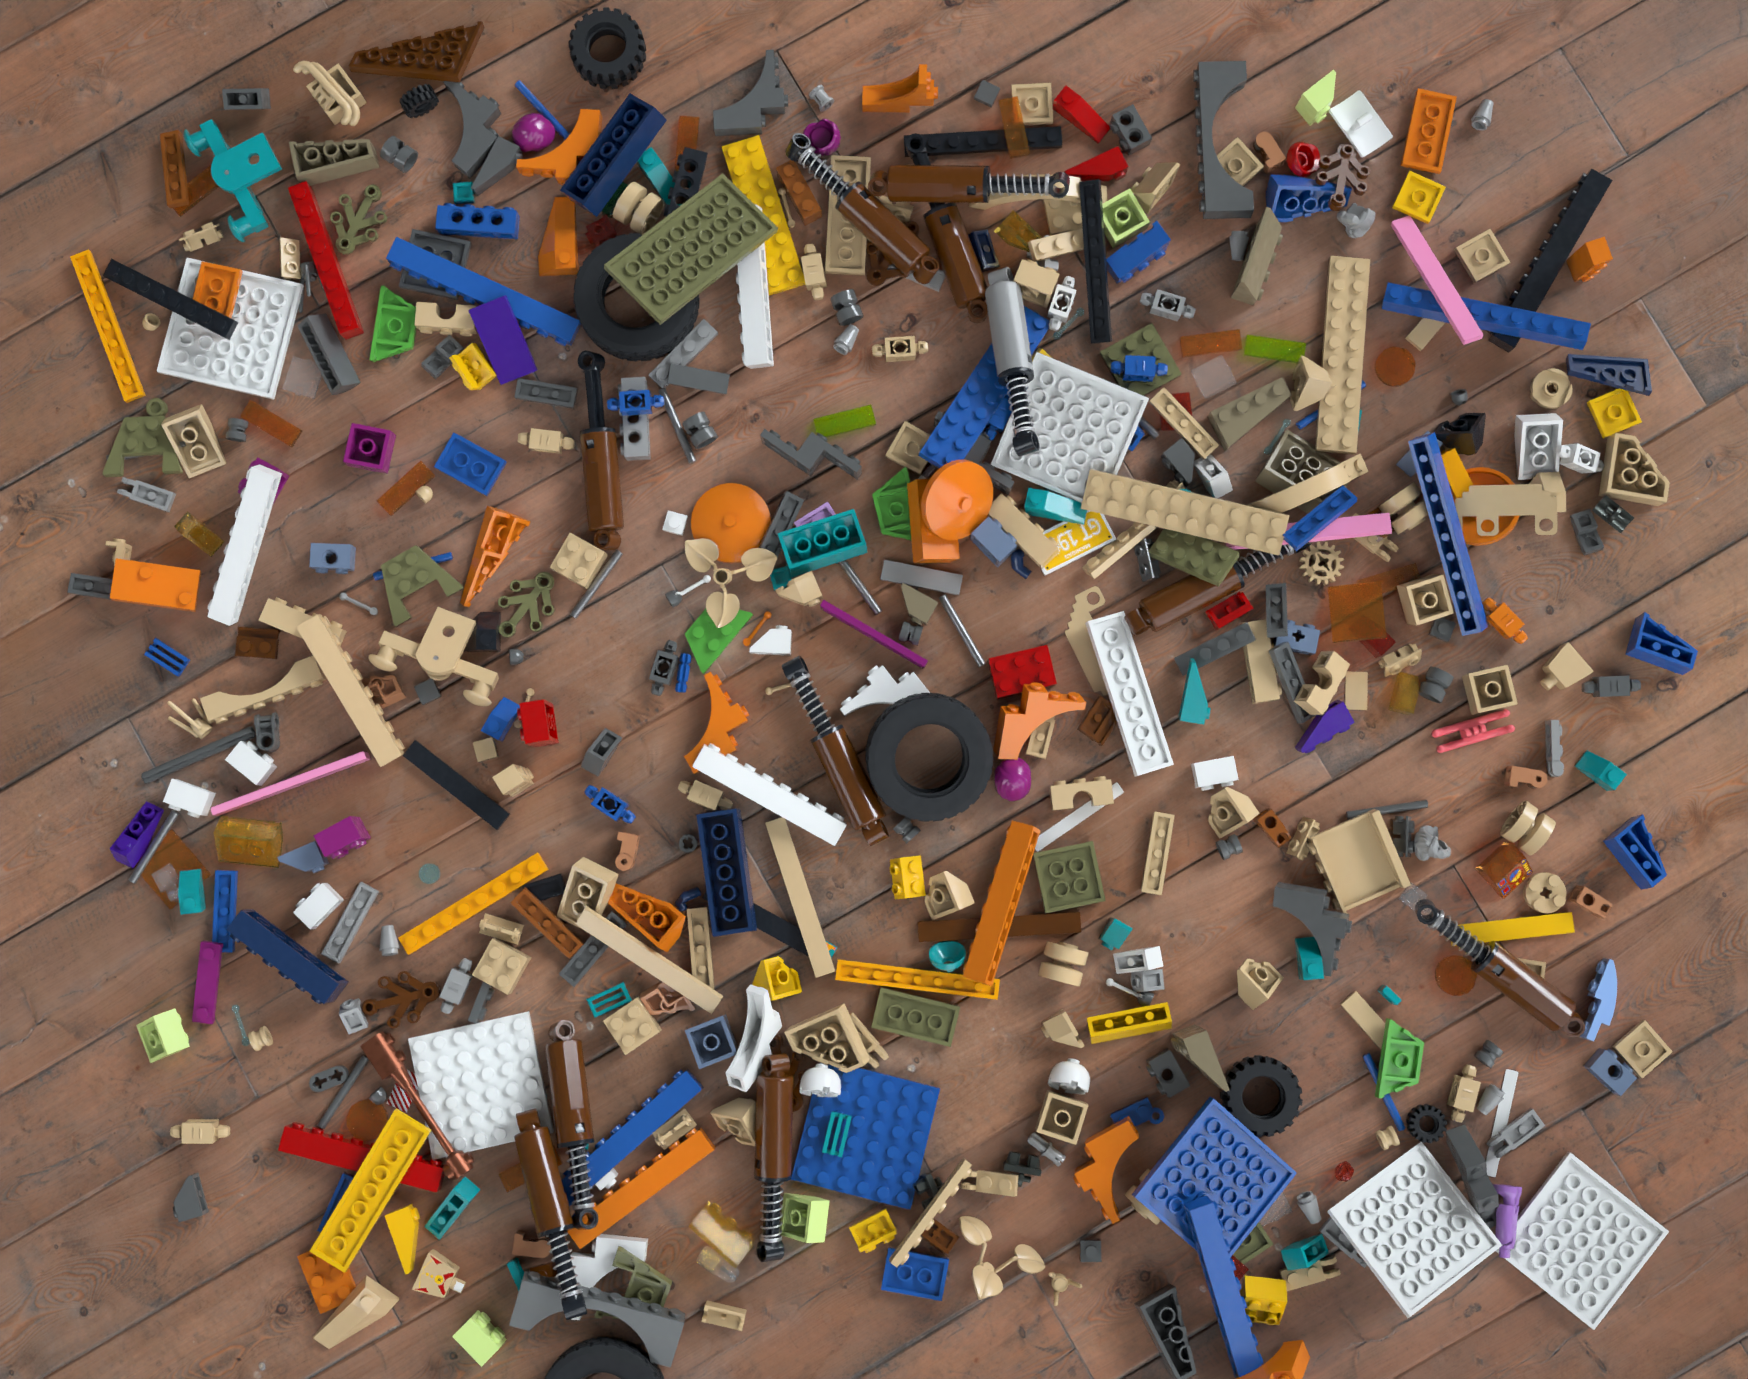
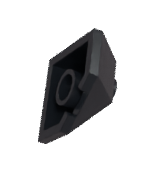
M1464 413L1459 415L1458 420L1451 423L1448 420L1444 421L1435 430L1436 438L1446 447L1455 448L1458 454H1465L1467 456L1476 454L1483 444L1486 414Z
M480 612L473 619L476 621V625L463 652H501V634L499 633L501 612Z

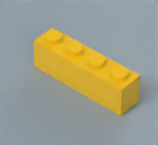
M1168 1002L1088 1017L1087 1027L1091 1044L1172 1029V1019Z

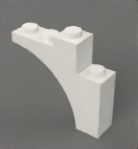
M876 665L868 672L867 680L871 685L867 686L865 684L857 690L858 695L853 699L848 697L841 703L843 707L840 708V711L844 716H847L851 712L868 705L894 704V702L909 695L930 692L914 672L911 674L905 673L898 679L900 683L897 684L883 665L880 668Z
M751 984L746 989L748 1010L743 1037L731 1065L725 1072L729 1086L744 1092L748 1091L758 1075L763 1071V1057L765 1055H772L769 1043L782 1027L779 1012L772 1009L768 990Z
M600 1234L597 1236V1239H593L592 1252H595V1254L572 1252L571 1257L574 1258L572 1260L573 1266H576L574 1272L578 1274L576 1277L577 1282H580V1285L584 1287H594L603 1276L618 1268L612 1266L618 1246L623 1247L645 1262L648 1239ZM582 1316L572 1318L571 1320H580Z

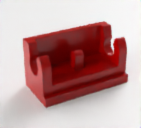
M1239 591L1205 611V614L1217 631L1254 608L1245 594Z

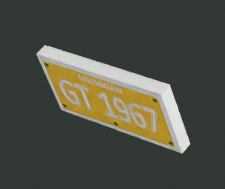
M1087 510L1084 525L1063 521L1045 530L1043 534L1047 538L1052 537L1058 543L1059 553L1041 570L1044 576L1115 541L1116 537L1104 514Z

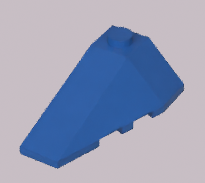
M1271 174L1266 189V207L1271 208L1279 222L1293 221V218L1300 216L1309 217L1312 213L1319 211H1331L1328 201L1335 194L1336 184L1327 182L1325 185H1318L1313 179ZM1345 185L1343 195L1346 199L1344 207L1348 204L1352 191L1351 186Z

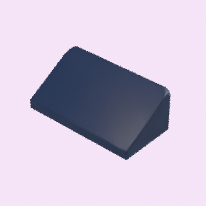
M972 231L968 234L981 271L986 272L1000 267L989 231Z

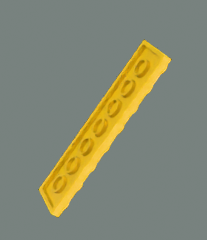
M757 135L721 146L732 183L753 204L761 207L762 212L778 227L777 233L765 241L769 296L806 285L760 136Z
M396 1108L312 1246L311 1253L344 1273L348 1270L430 1134L431 1129Z

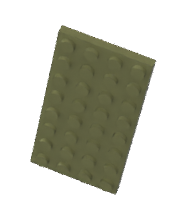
M722 173L604 264V269L661 325L776 234L778 227Z

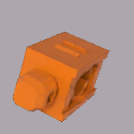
M1489 597L1482 602L1485 611L1490 612L1486 615L1487 621L1504 639H1509L1513 636V640L1518 644H1523L1528 639L1526 633L1523 630H1519L1525 624L1504 602L1496 606V602Z

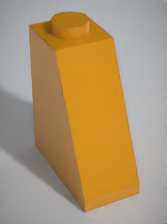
M1447 448L1440 453L1455 501L1456 498H1462V493L1468 492L1469 486L1473 485L1456 449Z

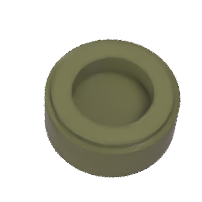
M153 398L148 401L146 412L149 416H165L168 412V406L163 400Z

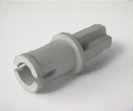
M1033 1132L1028 1137V1143L1040 1151L1041 1156L1045 1155L1056 1166L1061 1165L1060 1161L1063 1163L1066 1156L1054 1148L1051 1142L1048 1143L1036 1132Z

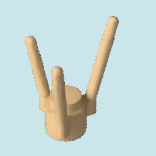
M193 698L192 702L201 715L202 720L197 718L195 721L171 701H168L167 704L191 725L188 727L169 716L168 720L200 739H203L212 730L210 726L212 722L207 720L204 711L196 699Z
M1050 1272L1048 1274L1049 1277H1052L1051 1285L1054 1289V1306L1058 1305L1059 1292L1065 1291L1068 1285L1082 1288L1081 1284L1070 1278L1067 1279L1061 1273L1055 1274V1272Z

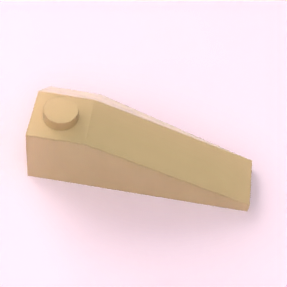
M366 1275L313 1335V1339L331 1349L385 1316L399 1301V1297Z

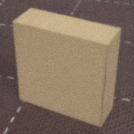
M493 737L473 742L478 762L499 757Z

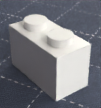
M240 741L225 760L255 785L262 786L277 766L273 764L274 760L265 753L262 755L258 752V746L251 741Z
M1234 756L1191 764L1195 787H1201L1202 791L1214 789L1213 785L1220 783L1222 787L1234 785L1233 781L1239 780Z
M171 779L163 802L168 803L171 809L180 811L182 808L188 811V815L199 818L200 815H208L216 793L178 779Z
M328 883L316 884L310 891L312 894L307 899L303 898L296 904L297 909L293 913L310 930L316 929L344 901Z

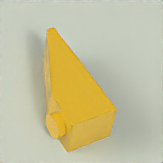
M413 1204L391 1211L385 1215L405 1275L414 1270L417 1247L418 1220L420 1215L417 1208L413 1207Z

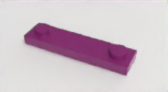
M201 941L192 1022L213 1024L215 1021L223 943Z

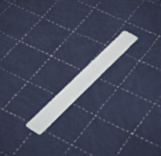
M1118 782L1112 785L1113 799L1124 793ZM1090 800L1039 835L1035 850L1037 852L1105 805L1092 806Z
M1509 1069L1505 1071L1502 1091L1505 1092L1504 1099L1498 1104L1491 1138L1499 1134L1498 1132L1507 1126L1518 1077L1517 1071ZM1504 1140L1488 1149L1486 1158L1488 1176L1496 1177L1500 1158H1497L1494 1153L1503 1146Z

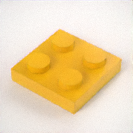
M1409 171L1392 208L1429 224L1446 187Z
M1619 388L1587 402L1603 439L1642 422L1627 390Z

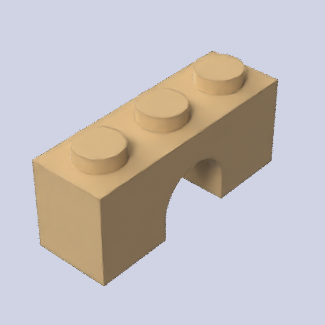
M417 302L415 326L421 333L432 334V331H438L443 335H452L453 332L460 333L462 336H472V334H478L468 310L477 306L456 304L454 316L450 319L440 318L441 308L437 303Z
M1321 651L1312 667L1319 674V685L1303 684L1294 702L1310 715H1323L1328 709L1332 697L1336 694L1340 682L1346 676V671L1350 664L1335 651Z
M512 764L492 777L502 794H509L512 797H515L534 784L532 781L534 776L531 771L516 764Z
M1106 776L1094 777V781L1086 782V778L1074 779L1072 784H1066L1065 780L1053 782L1054 786H1049L1052 811L1072 809L1073 797L1079 791L1086 792L1090 796L1092 806L1114 804L1111 779L1106 780Z

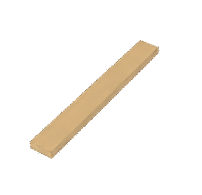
M781 817L766 822L765 824L815 977L818 978L835 972L786 819Z
M586 906L575 923L709 1013H713L723 998V995L588 906Z

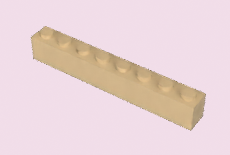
M317 614L296 626L379 766L382 767L403 755L405 747L399 738L396 739L393 735L394 728L391 723L384 720L382 716L384 712L378 703L375 705L372 700L373 693L370 688L363 685L361 673L357 668L354 670L351 665L352 658L349 653L342 650L340 638L336 633L333 634L329 628L331 623L328 618Z

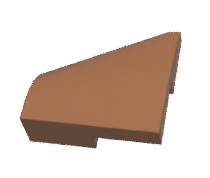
M386 675L382 678L370 676V678H363L361 680L365 687L368 686L373 693L371 698L375 705L378 703L382 709L406 698L395 675Z
M662 981L640 993V1000L650 1015H658L662 1012L676 1013L679 1010L693 1011L696 1009L691 1000Z

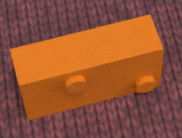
M916 479L907 484L913 563H950L960 559L958 540L943 539L931 532L926 526L922 517L921 501L924 489L930 479Z
M116 558L110 599L118 602L196 612L201 571Z

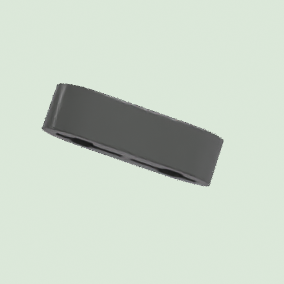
M334 1066L313 1075L310 1078L309 1086L314 1092H322L344 1083L349 1077V1071L345 1066ZM336 1069L339 1072H343L341 1080L339 1078H331L332 1075L337 1073ZM317 1077L320 1080L327 1079V1082L322 1084V1088L320 1085H315V1082L318 1081Z

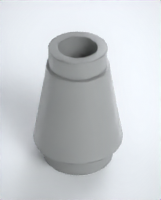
M1482 100V103L1471 118L1472 127L1476 130L1483 131L1490 126L1494 105L1491 100Z
M1232 231L1231 236H1229L1231 260H1244L1249 237H1247L1248 232Z
M849 324L834 340V349L843 355L851 352L859 329Z
M382 926L379 951H381L382 956L397 955L400 947L394 926Z
M1492 1083L1489 1087L1486 1086L1477 1109L1483 1114L1488 1115L1504 1099L1505 1092Z
M1305 1191L1297 1196V1204L1309 1222L1315 1224L1321 1221L1322 1218L1316 1195L1312 1191Z

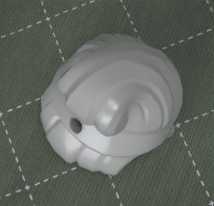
M1353 203L1347 211H1339L1337 213V219L1346 227L1347 235L1355 239L1365 235L1376 216L1373 210L1357 206L1356 203Z
M1425 825L1416 833L1413 848L1419 860L1426 861L1429 857L1444 859L1451 855V848L1444 841L1438 840V827Z

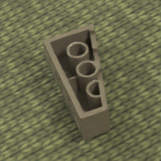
M370 139L344 140L343 142L325 140V142L314 143V141H305V143L289 142L296 177L300 183L307 181L310 186L380 168L376 149Z
M1283 377L1209 413L1207 418L1225 452L1288 400L1291 393Z

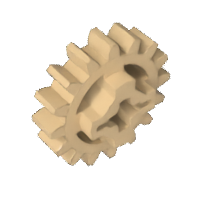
M1316 542L1315 547L1310 545L1308 547L1309 551L1304 550L1302 552L1305 557H1301L1299 561L1303 562L1304 565L1300 566L1299 569L1305 570L1302 576L1308 575L1309 583L1315 580V585L1318 586L1322 581L1325 586L1328 584V580L1332 583L1336 581L1335 577L1341 575L1338 570L1344 569V566L1340 565L1344 558L1338 557L1341 551L1335 552V545L1329 548L1328 542H1324L1322 546L1320 542ZM1321 551H1325L1329 553V555L1322 554ZM1309 558L1312 559L1311 567H1309ZM1333 560H1334V569L1331 568V564H1332V561H1333ZM1324 561L1325 564L1320 567L1318 563ZM1314 572L1321 573L1322 576H1318Z

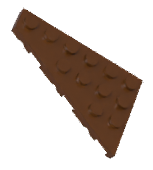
M478 21L475 26L464 28L462 25L454 29L434 32L435 36L423 39L421 36L413 39L394 42L391 47L383 49L374 47L369 50L355 52L349 64V69L351 72L460 83L485 27L482 21Z

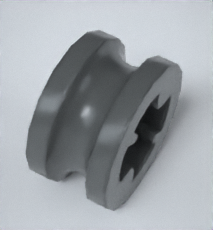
M691 834L682 836L679 840L680 849L686 853L694 851L697 847V839ZM685 838L687 840L688 838L692 839L694 846L691 849L690 847L688 849L684 848L685 843L683 840Z

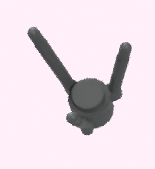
M304 262L300 264V284L304 286V281L306 282L307 296L310 297V282L315 281L316 277H318L321 286L322 283L315 263ZM304 287L299 303V313L303 312Z

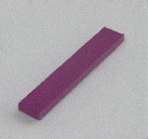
M822 601L820 605L821 610L923 669L927 665L928 660L829 602Z

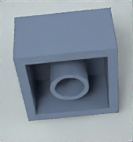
M988 517L971 533L970 540L998 568L1015 552L1017 547L1015 542L1017 540L1009 532L1006 534L1001 529L1003 526L997 519L994 518L992 520Z
M726 1014L685 1030L699 1069L732 1057L738 1051V1045Z

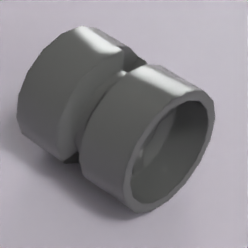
M391 136L382 146L380 157L390 164L394 162V167L403 173H407L416 163L418 152L408 145L405 146V143L397 137Z
M853 289L841 291L830 298L833 309L838 311L836 317L840 326L855 323L864 317L860 305H856L858 299Z
M699 412L682 423L687 434L692 435L690 440L695 449L703 448L718 438L714 428L709 426L710 421L705 412Z
M1430 666L1425 677L1427 681L1421 683L1417 693L1432 702L1440 704L1446 695L1444 689L1451 685L1454 677L1444 670Z

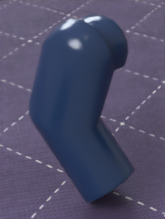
M1017 549L1011 554V567L1015 572L1027 579L1032 571L1023 565L1024 552Z
M694 887L684 891L677 898L674 906L680 912L687 910L686 902L701 896L699 888Z

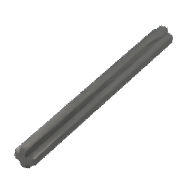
M249 726L142 773L141 778L145 784H148L236 746L240 741L250 740L256 736V732L252 726Z

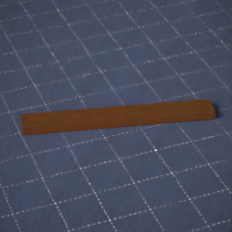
M1080 912L1014 916L1007 937L1081 933ZM981 918L918 922L919 942L975 939V929Z

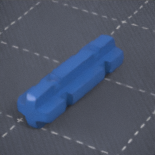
M681 653L680 655L681 664H679L678 683H676L675 691L679 693H685L687 690L686 682H688L689 663H691L692 658L690 654Z

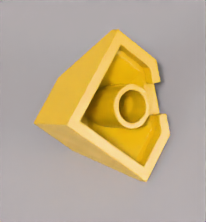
M779 956L762 960L752 983L754 986L763 987L768 990L770 1001L802 992L798 972L783 963L784 960Z

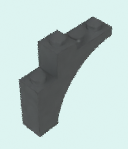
M766 50L763 72L750 93L729 107L713 110L715 136L762 134V127H766L765 115L785 114V107L789 106L788 94L784 95V89L780 88L779 76L775 75V69H779V59L774 56V50Z
M443 81L446 88L458 100L463 115L461 144L451 161L457 169L470 179L484 164L499 136L491 128V125L501 115L498 108L500 105L491 97L488 99L482 95L479 99L472 91L468 93L463 89L465 86L461 82Z
M1278 882L1274 890L1273 907H1278L1291 913L1308 927L1321 951L1324 976L1331 977L1334 970L1337 971L1339 959L1336 958V951H1340L1341 939H1344L1347 933L1351 932L1352 921H1349V914L1325 910L1329 908L1330 897H1327V890Z
M1465 1125L1447 1130L1446 1142L1461 1174L1470 1204L1490 1229L1496 1226V1207H1499L1498 1193L1487 1175L1486 1161Z

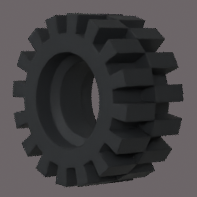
M429 84L418 85V88L414 87L411 91L408 90L407 94H403L402 98H400V104L407 117L417 118L419 115L420 117L424 116V113H429V110H433L439 103L438 97Z
M1428 1104L1417 1105V1108L1411 1109L1412 1113H1408L1409 1120L1406 1119V1123H1408L1407 1129L1415 1139L1424 1143H1433L1432 1141L1437 1142L1439 1137L1442 1138L1444 1136L1443 1132L1447 1130L1445 1128L1447 1121L1444 1119L1445 1115L1439 1109ZM1424 1116H1430L1434 1120V1127L1427 1132L1422 1131L1419 1126L1420 1119Z

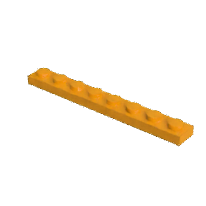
M88 249L70 256L124 401L129 403L146 396L92 252Z
M539 852L398 937L406 953L411 955L549 869Z
M840 959L837 962L835 980L995 1000H998L1000 979L994 978L992 986L969 980L963 977V974Z

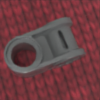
M274 712L272 715L266 716L255 715L254 725L257 746L264 751L275 752L280 747L278 714ZM271 737L272 744L266 747L265 741Z

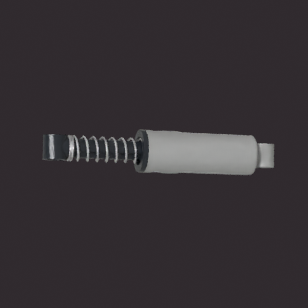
M1005 267L988 274L990 286L986 289L985 297L998 382L1009 390L1007 393L1010 397L1008 402L1011 404L1009 409L1012 411L1011 418L1014 419L1012 421L1014 426L1012 441L1014 450L1020 457L1039 451L1040 444L1035 428H1033L1034 423L1031 422L1033 415L1030 414L1032 408L1029 407L1031 401L1027 398L1030 394L1026 392L1029 386L1025 385L1034 379V370L1020 286L1013 282L1014 277L1010 268Z

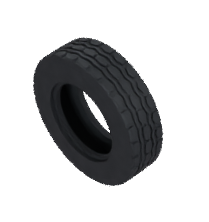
M629 233V235L623 234L604 241L602 245H598L592 250L590 255L588 254L576 275L575 292L573 293L577 316L584 330L601 350L622 360L627 359V361L638 362V360H641V362L650 361L653 358L663 357L666 353L669 354L692 331L693 324L696 322L699 313L700 298L699 295L696 296L661 325L655 321L647 326L634 328L623 326L614 321L605 309L606 291L614 278L604 269V264L642 236L640 233Z
M921 693L902 698L883 711L874 722L868 735L865 759L872 786L888 807L907 818L925 822L933 820L935 822L957 816L958 813H962L970 808L969 806L980 798L979 795L984 792L988 785L987 782L990 780L993 766V749L987 730L969 707L953 697L939 693ZM927 724L939 725L949 729L958 737L962 747V761L956 775L946 784L932 789H922L907 783L899 775L895 765V754L901 739L912 729Z
M608 1336L586 1339L571 1346L558 1357L544 1377V1379H581L589 1374L603 1372L613 1374L621 1379H664L660 1368L658 1369L657 1364L650 1362L648 1353L641 1347H636V1344L630 1341H623V1339L616 1337L608 1338Z

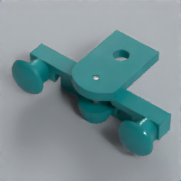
M212 119L199 125L201 130L191 135L185 129L183 133L185 143L194 155L202 157L201 151L211 147L215 155L211 164L213 180L221 189L236 196L245 216L234 220L231 215L228 216V226L234 237L240 242H245L244 237L268 228L269 225L263 216L264 212L250 186L282 170V167L264 133L262 132L230 148L225 142L217 124ZM252 156H259L257 164H250Z

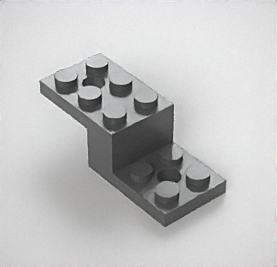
M938 411L934 419L935 427L938 425L946 411H944L943 413ZM982 432L964 460H969L982 466L989 474L993 487L1009 495L1014 485V481L1011 480L1012 477L1005 472L1000 474L994 470L995 467L987 462L981 463L991 444L989 436Z
M764 429L760 434L762 444L810 477L824 458L857 480L862 474V466L859 465L861 462L852 455L848 457L843 454L844 450L836 444L830 445L826 442L828 439L820 433L814 434L811 432L798 451L794 444L789 441L783 442L780 439L781 436L773 430L767 431Z

